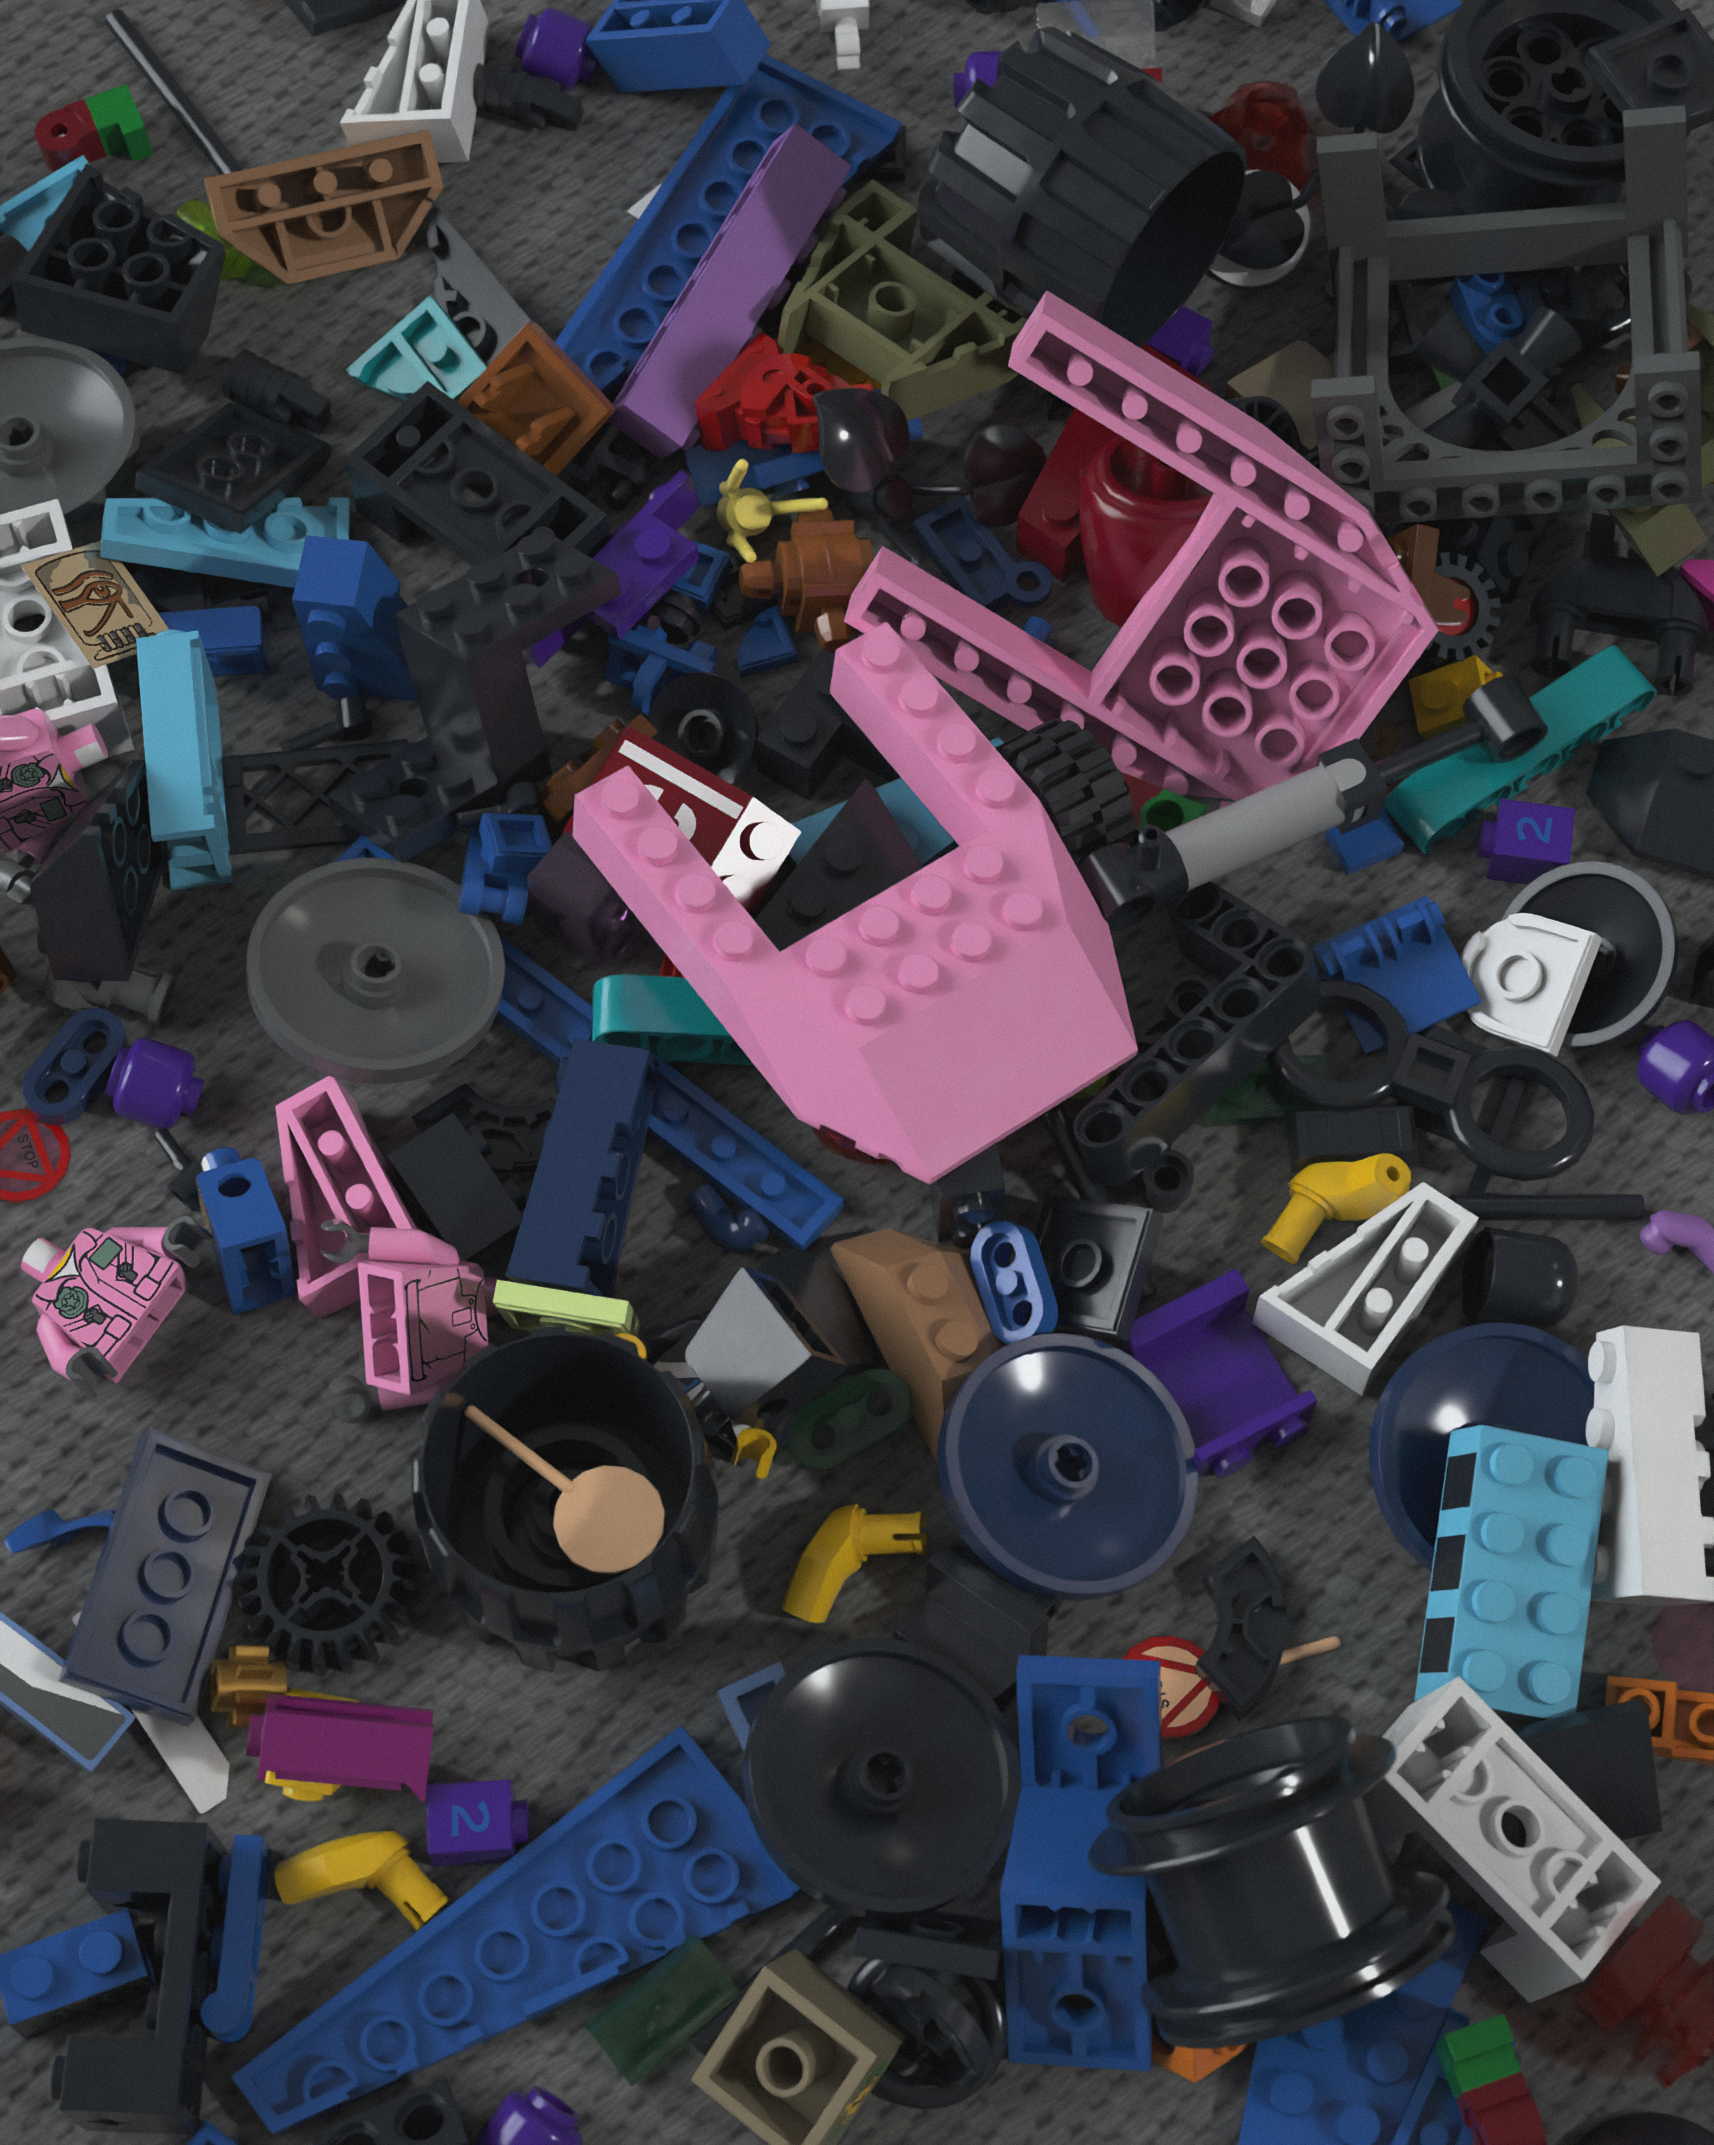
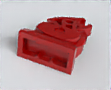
M760 332L695 401L703 447L709 451H725L739 439L748 441L749 447L773 450L779 444H791L793 453L819 450V426L813 395L838 388H859L873 391L872 384L849 386L842 378L826 373L825 367L811 363L810 357L793 353L779 354L775 340Z

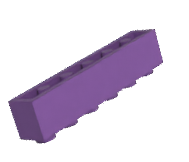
M796 123L773 141L614 400L613 405L617 410L607 420L609 423L660 460L679 448L686 452L693 446L701 435L695 401L732 363L737 355L760 332L762 333L763 328L757 324L758 320L766 308L770 311L773 310L785 296L791 285V282L785 276L793 262L799 265L814 248L819 236L813 232V229L821 216L827 219L843 200L846 190L840 185L850 170L851 165Z

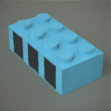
M1486 1425L1457 1429L1450 1432L1414 1701L1421 1699L1459 1676L1501 1717L1540 1722L1576 1713L1609 1450Z

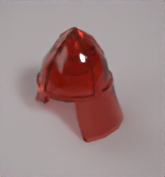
M1265 80L1241 84L1227 98L1224 105L1208 117L1210 121L1229 134L1246 151L1247 170L1280 172L1285 175L1298 191L1302 189L1311 177L1307 148L1309 124L1302 101L1297 96V90L1287 82L1280 83ZM1257 133L1262 136H1274L1276 141L1268 151L1253 149L1251 134Z

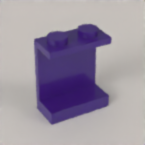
M1237 1268L1135 1319L1128 1342L1119 1340V1349L1149 1369L1166 1387L1182 1411L1195 1445L1193 1460L1198 1467L1199 1478L1214 1471L1217 1478H1223L1235 1473L1251 1461L1250 1451L1270 1441L1275 1448H1281L1296 1441L1309 1430L1307 1422L1312 1419L1317 1404V1399L1311 1389L1298 1396L1258 1328L1252 1324L1253 1320L1245 1309L1250 1289Z

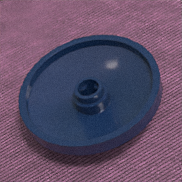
M1514 1323L1477 1324L1448 1332L1423 1345L1408 1357L1390 1379L1379 1400L1370 1432L1369 1465L1372 1485L1381 1512L1391 1531L1402 1546L1429 1571L1432 1572L1450 1432L1457 1429L1486 1425L1589 1446L1586 1440V1423L1590 1411L1594 1408L1595 1381L1590 1378L1588 1360L1580 1352L1558 1337L1526 1325Z
M1062 1333L1041 1334L1026 1337L997 1350L964 1379L950 1400L941 1423L937 1448L938 1475L944 1501L955 1526L972 1551L998 1575L1020 1588L1044 1597L1068 1601L1096 1600L1115 1595L1141 1582L1159 1569L1174 1554L1182 1542L1195 1512L1198 1496L1199 1474L1198 1467L1193 1460L1195 1445L1183 1413L1162 1382L1138 1360L1108 1343L1090 1337Z

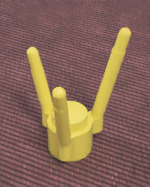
M740 459L733 467L727 481H723L719 485V490L723 497L719 500L717 507V519L721 527L729 533L726 539L727 545L736 548L746 562L753 563L756 560V554L747 542V536H755L763 532L770 524L773 515L824 510L828 506V501L825 498H806L770 502L768 497L754 488L740 489L739 486L748 469V462Z

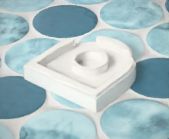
M1529 913L1509 915L1508 918L1491 925L1483 932L1478 931L1463 949L1460 960L1482 1003L1466 1010V1012L1477 1026L1495 1037L1557 1057L1603 938L1594 932Z

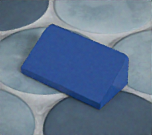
M241 606L158 613L169 630L199 631L213 677L266 673V670H269V656L263 619L259 607Z

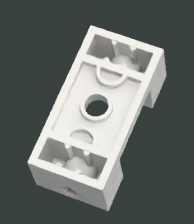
M55 499L1 514L0 715H15L32 709L44 710L61 736L93 723L106 745L108 757L135 750L122 704L108 665L106 664L94 669L91 667L20 566L76 548L59 500ZM39 613L45 616L44 622L36 630L20 632L13 628L18 619Z
M1458 1676L1409 1705L1382 1736L1394 1743L1397 1749V1758L1388 1774L1370 1790L1365 1792L1363 1796L1382 1847L1417 1830L1505 1920L1479 1952L1531 2003L1584 1981L1661 1881ZM1504 1812L1517 1816L1523 1823L1527 1835L1523 1848L1512 1845L1504 1836L1501 1827V1819Z

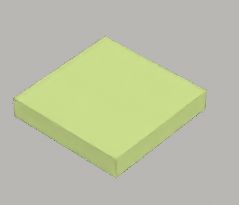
M497 1280L493 1304L511 1328L532 1331L533 1328L563 1325L566 1332L602 1337L607 1332L614 1335L628 1333L635 1337L639 1335L641 1323L629 1301Z

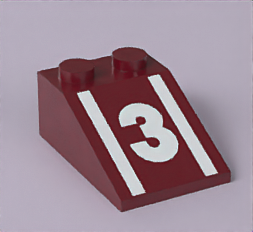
M625 727L590 786L628 765L751 916L801 831L753 796L632 727ZM573 813L562 833L577 843L572 837Z

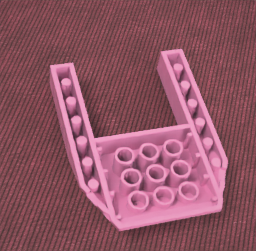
M1046 291L1014 340L1008 367L1212 491L1214 494L1210 498L1193 532L1158 580L1140 600L1092 671L882 546L851 594L844 622L865 634L887 621L931 674L1026 731L1055 718H1061L1063 722L1071 720L1077 723L1082 731L1087 729L1096 737L1100 746H1104L1112 756V761L1120 772L1132 775L1180 796L1185 794L1238 801L1316 767L1318 754L1355 738L1359 740L1438 632V625L1369 510L1262 423L1054 294ZM1207 550V552H1206V554L1204 555V557L1201 559V561L1199 562V564L1196 566V564L1198 563V561L1200 560V558L1203 556V554H1204L1205 551ZM1220 801V808L1233 802Z
M886 621L836 649L830 694L959 845L958 848L779 952L628 765L575 794L572 837L798 1120L818 1130L824 1125L856 1141L855 1148L877 1159L892 1160L901 1168V1171L930 1185L995 1142H999L1136 1056L1138 1048L1109 925L1105 921L1100 908L1042 803Z

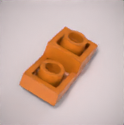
M1608 1675L1605 1706L1640 1698L1647 1707L1654 1756L1714 1766V1693L1679 1690L1677 1682Z

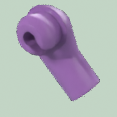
M1665 1209L1655 1212L1650 1216L1651 1222L1640 1231V1240L1655 1255L1667 1254L1674 1244L1687 1247L1714 1274V1228L1703 1217Z

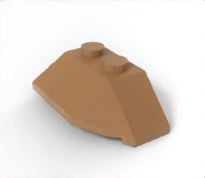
M429 129L203 179L219 239L286 286L398 260L422 223L432 203L435 202L444 187Z
M891 1228L836 1242L830 1250L937 1463L938 1437L941 1423L955 1391L964 1379L985 1359L997 1350L1009 1345L999 1340L991 1330L972 1269L971 1252Z

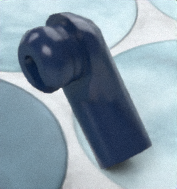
M707 1184L698 1188L686 1199V1203L705 1233L716 1246L745 1255L755 1251L753 1245L764 1241L769 1235V1229L755 1209H746L735 1219L713 1184Z

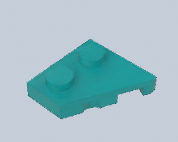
M429 295L351 364L346 371L359 384L403 401L408 400L424 383L429 381L457 402L488 366L442 306Z

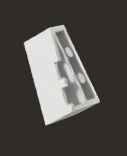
M408 0L387 37L390 44L378 68L371 66L363 81L367 88L355 109H347L340 121L350 146L429 129L437 163L469 162L477 110V91L482 77L490 26L480 0Z
M1422 1182L1360 1225L1356 1233L1329 1252L1325 1250L1310 1260L1306 1268L1278 1287L1274 1285L1260 1295L1252 1324L1362 1396L1467 1248L1479 1217Z

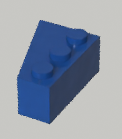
M613 0L585 40L619 92H654L667 89L745 85L755 75L757 65L771 46L770 41L744 0Z
M306 535L292 602L316 690L324 691L326 695L336 700L363 695L418 702L394 614L407 608L408 605L399 595L400 581L368 542Z

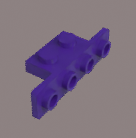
M680 470L668 483L659 485L649 496L646 505L628 523L619 525L609 536L606 545L592 558L617 573L622 594L527 648L526 652L531 663L541 668L588 620L619 641L700 559L697 545L677 532L698 509L696 491L691 475Z

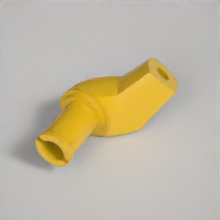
M1381 1153L1355 1162L1310 1164L1297 1173L1288 1183L1290 1187L1289 1194L1292 1199L1268 1234L1262 1238L1261 1243L1265 1248L1290 1264H1296L1300 1254L1324 1219L1331 1220L1334 1218L1339 1221H1359L1372 1218L1408 1193L1411 1184V1171L1402 1159L1389 1153Z
M858 1504L847 1505L834 1510L816 1531L800 1555L781 1608L805 1621L824 1623L844 1581L861 1568L862 1562L867 1561L869 1555L926 1554L928 1532H921V1527L928 1526L925 1512L868 1515L866 1509L861 1508Z
M395 1831L365 1832L322 1843L281 1861L276 1866L274 1872L280 1898L283 1903L288 1905L298 1904L343 1890L363 1889L366 1886L373 1889L377 1886L402 1912L416 1931L430 1922L441 1911V1908H444L451 1900L419 1869V1866L409 1857V1854L412 1852L408 1847L411 1841Z

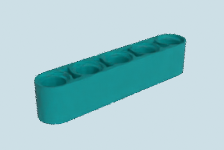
M1609 646L1530 697L1533 705L1548 726V732L1545 738L1527 754L1506 763H1497L1486 748L1476 745L1415 772L1388 795L1383 807L1423 854H1428L1432 851L1429 847L1431 844L1445 835L1448 839H1451L1480 820L1481 818L1477 814L1493 803L1498 807L1500 798L1510 800L1528 788L1525 782L1538 773L1542 772L1546 776L1575 757L1576 755L1572 751L1588 740L1593 745L1623 725L1620 719L1636 709L1638 713L1644 711L1653 701L1657 690L1617 646Z
M621 974L603 977L593 986L592 1041L650 1050L657 1061L754 1065L686 978Z

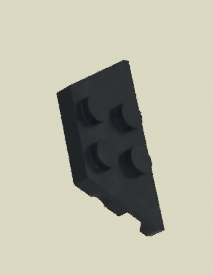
M864 779L754 920L779 952L923 868L872 783Z

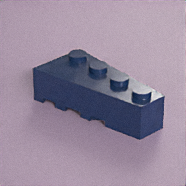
M574 1039L570 1056L562 1058L556 1079L557 1101L552 1118L549 1119L545 1128L543 1149L506 1272V1276L512 1282L612 1298L661 1070L660 1065L650 1050Z

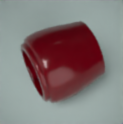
M1121 435L1098 450L1085 470L1079 492L1081 542L1093 603L1105 619L1122 628L1140 600L1155 584L1187 541L1214 493ZM1207 550L1205 551V553L1203 554V556L1200 558V560L1198 561V563L1196 564V566L1199 564V562L1201 561V559L1204 557V555L1206 554Z

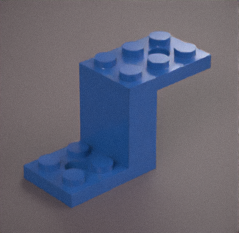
M1020 1655L1016 1669L1022 1787L1000 1890L1009 2063L1150 2072L1153 2055L1152 2012L1145 2009L1142 2005L1140 1990L1143 1983L1148 1981L1150 1975L1149 1939L1155 1903L1144 1875L1121 1877L1102 1874L1092 1869L1088 1863L1087 1855L1095 1839L1110 1826L1105 1814L1109 1802L1127 1786L1163 1766L1160 1661ZM1084 1715L1095 1716L1104 1721L1108 1729L1101 1733H1087L1080 1730L1073 1723V1720ZM1069 1994H1080L1090 1998L1096 2005L1088 2009H1076L1067 2005L1062 1997Z

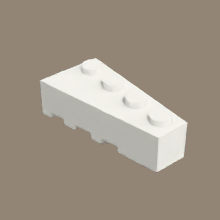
M1625 1325L1596 1332V1342L1592 1345L1588 1358L1589 1375L1595 1381L1594 1408L1590 1411L1586 1423V1440L1589 1446L1609 1450L1590 1601L1662 1607L1714 1603V1577L1706 1576L1704 1548L1714 1547V1517L1702 1516L1699 1493L1704 1482L1711 1478L1709 1452H1705L1703 1444L1695 1441L1694 1427L1700 1426L1706 1417L1699 1333Z

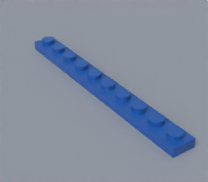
M361 835L336 862L358 858L397 859ZM499 935L504 952L505 975L502 999L496 1018L559 1066L563 1057L570 1056L574 1039L592 1041L593 1006ZM657 1061L661 1070L647 1135L710 1184H713L715 1188L744 1210L755 1209L767 1228L794 1249L806 1252L844 1209V1199L665 1061Z

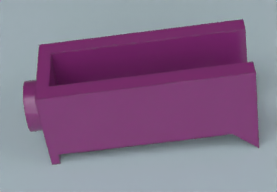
M268 1694L265 1715L251 1714L246 1756L260 1758L257 1780L264 1781L265 1770L276 1771L275 1779L400 1791L402 1783H405L425 1804L434 1724H432L433 1710Z

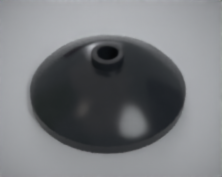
M1585 861L1555 868L1526 886L1512 901L1501 919H1506L1509 915L1515 913H1529L1594 932L1603 938L1595 960L1599 957H1606V966L1599 974L1591 975L1589 973L1562 1042V1048H1595L1605 1046L1628 1036L1642 1026L1657 1011L1674 980L1678 964L1679 941L1672 913L1654 887L1642 877L1624 867L1606 862Z

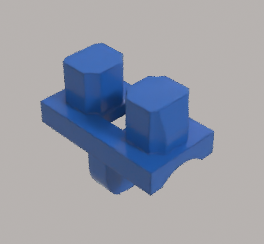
M635 624L619 641L609 634L610 654L604 672V680L633 691L629 708L648 716L659 693L673 680L694 672L715 674L718 659L717 648L696 640L693 643H689L685 650L666 643L667 634L661 626L656 630H650ZM667 667H670L669 677L662 675Z

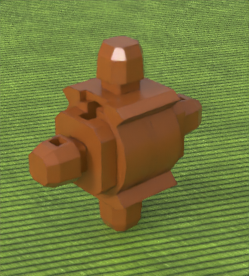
M827 506L824 510L798 513L797 520L792 523L790 531L792 540L778 541L774 563H771L769 559L755 560L753 563L746 562L741 565L739 585L741 594L750 598L771 599L772 595H776L779 614L782 616H794L796 633L815 632L820 647L831 653H836V649L852 641L854 631L857 630L844 622L851 594L873 562L874 557L870 539L857 538L855 536L854 520L834 521L831 510Z

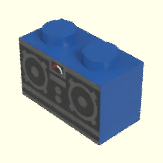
M128 1908L0 1954V1993L9 2026L25 2039L148 1995L151 1986H160L142 1924Z

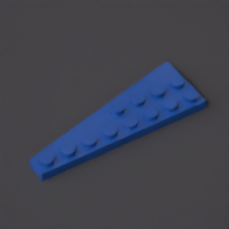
M765 54L757 65L755 75L745 85L729 86L555 343L607 398L629 378L775 139L796 123L851 165L850 170L840 185L845 189L896 144L901 136L903 122Z
M681 1725L232 2075L231 2078L271 2133L277 2138L795 1899L804 1891L793 1883L769 1856L756 1833L747 1806Z
M1448 1901L1446 1909L1450 1911L1456 1925L1455 1939L1448 1950L1422 1973L1388 1994L1336 2018L1296 2032L1256 2042L1238 2145H1390L1488 1919Z

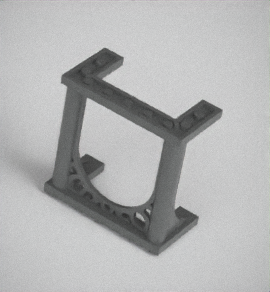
M1685 105L1623 111L1626 202L1387 222L1378 132L1317 137V160L1332 285L1335 284L1334 378L1312 380L1311 387L1320 469L1324 475L1369 510L1376 524L1702 502L1699 351L1688 352L1683 258H1688ZM1628 263L1632 335V366L1630 375L1618 399L1601 417L1586 428L1559 441L1530 449L1515 451L1474 450L1434 438L1414 425L1397 406L1388 382L1389 281ZM1636 416L1634 426L1621 422L1624 418ZM1386 434H1398L1402 437L1389 442ZM1612 438L1618 439L1628 446L1595 448L1594 444L1601 439ZM1411 452H1424L1429 456L1427 460L1396 462L1399 458Z

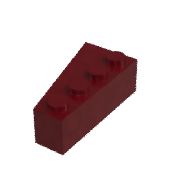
M1145 344L1141 348L1208 391H1213V388L1149 345ZM1074 408L1022 506L1017 522L1016 551L1030 561L1043 564L1050 571V574L1062 583L1084 560L1079 509V492L1082 476L1097 451L1119 436V434L1077 408Z

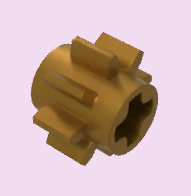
M236 1645L235 1647H229V1660H214L212 1662L208 1687L209 1706L212 1712H228L227 1728H249L251 1714L265 1715L268 1694L286 1695L287 1693L285 1663L283 1661H268V1645Z

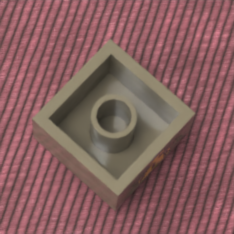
M794 1949L762 1968L696 2070L691 2081L769 2145H836L907 2037L802 1953Z

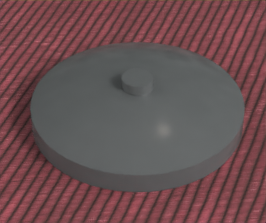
M44 337L0 341V515L58 499L68 528L71 529L101 510L105 506L106 498H113L119 492L134 467L140 445V425L132 396L117 370L101 356L87 348Z
M358 858L333 862L315 868L289 882L272 897L259 914L253 926L247 949L246 983L249 999L260 1024L275 1043L291 1057L320 1073L342 1080L368 1084H390L423 1078L437 1073L463 1058L482 1040L493 1024L502 999L505 975L504 952L497 929L487 912L479 911L477 917L458 913L461 886L429 868L386 858Z

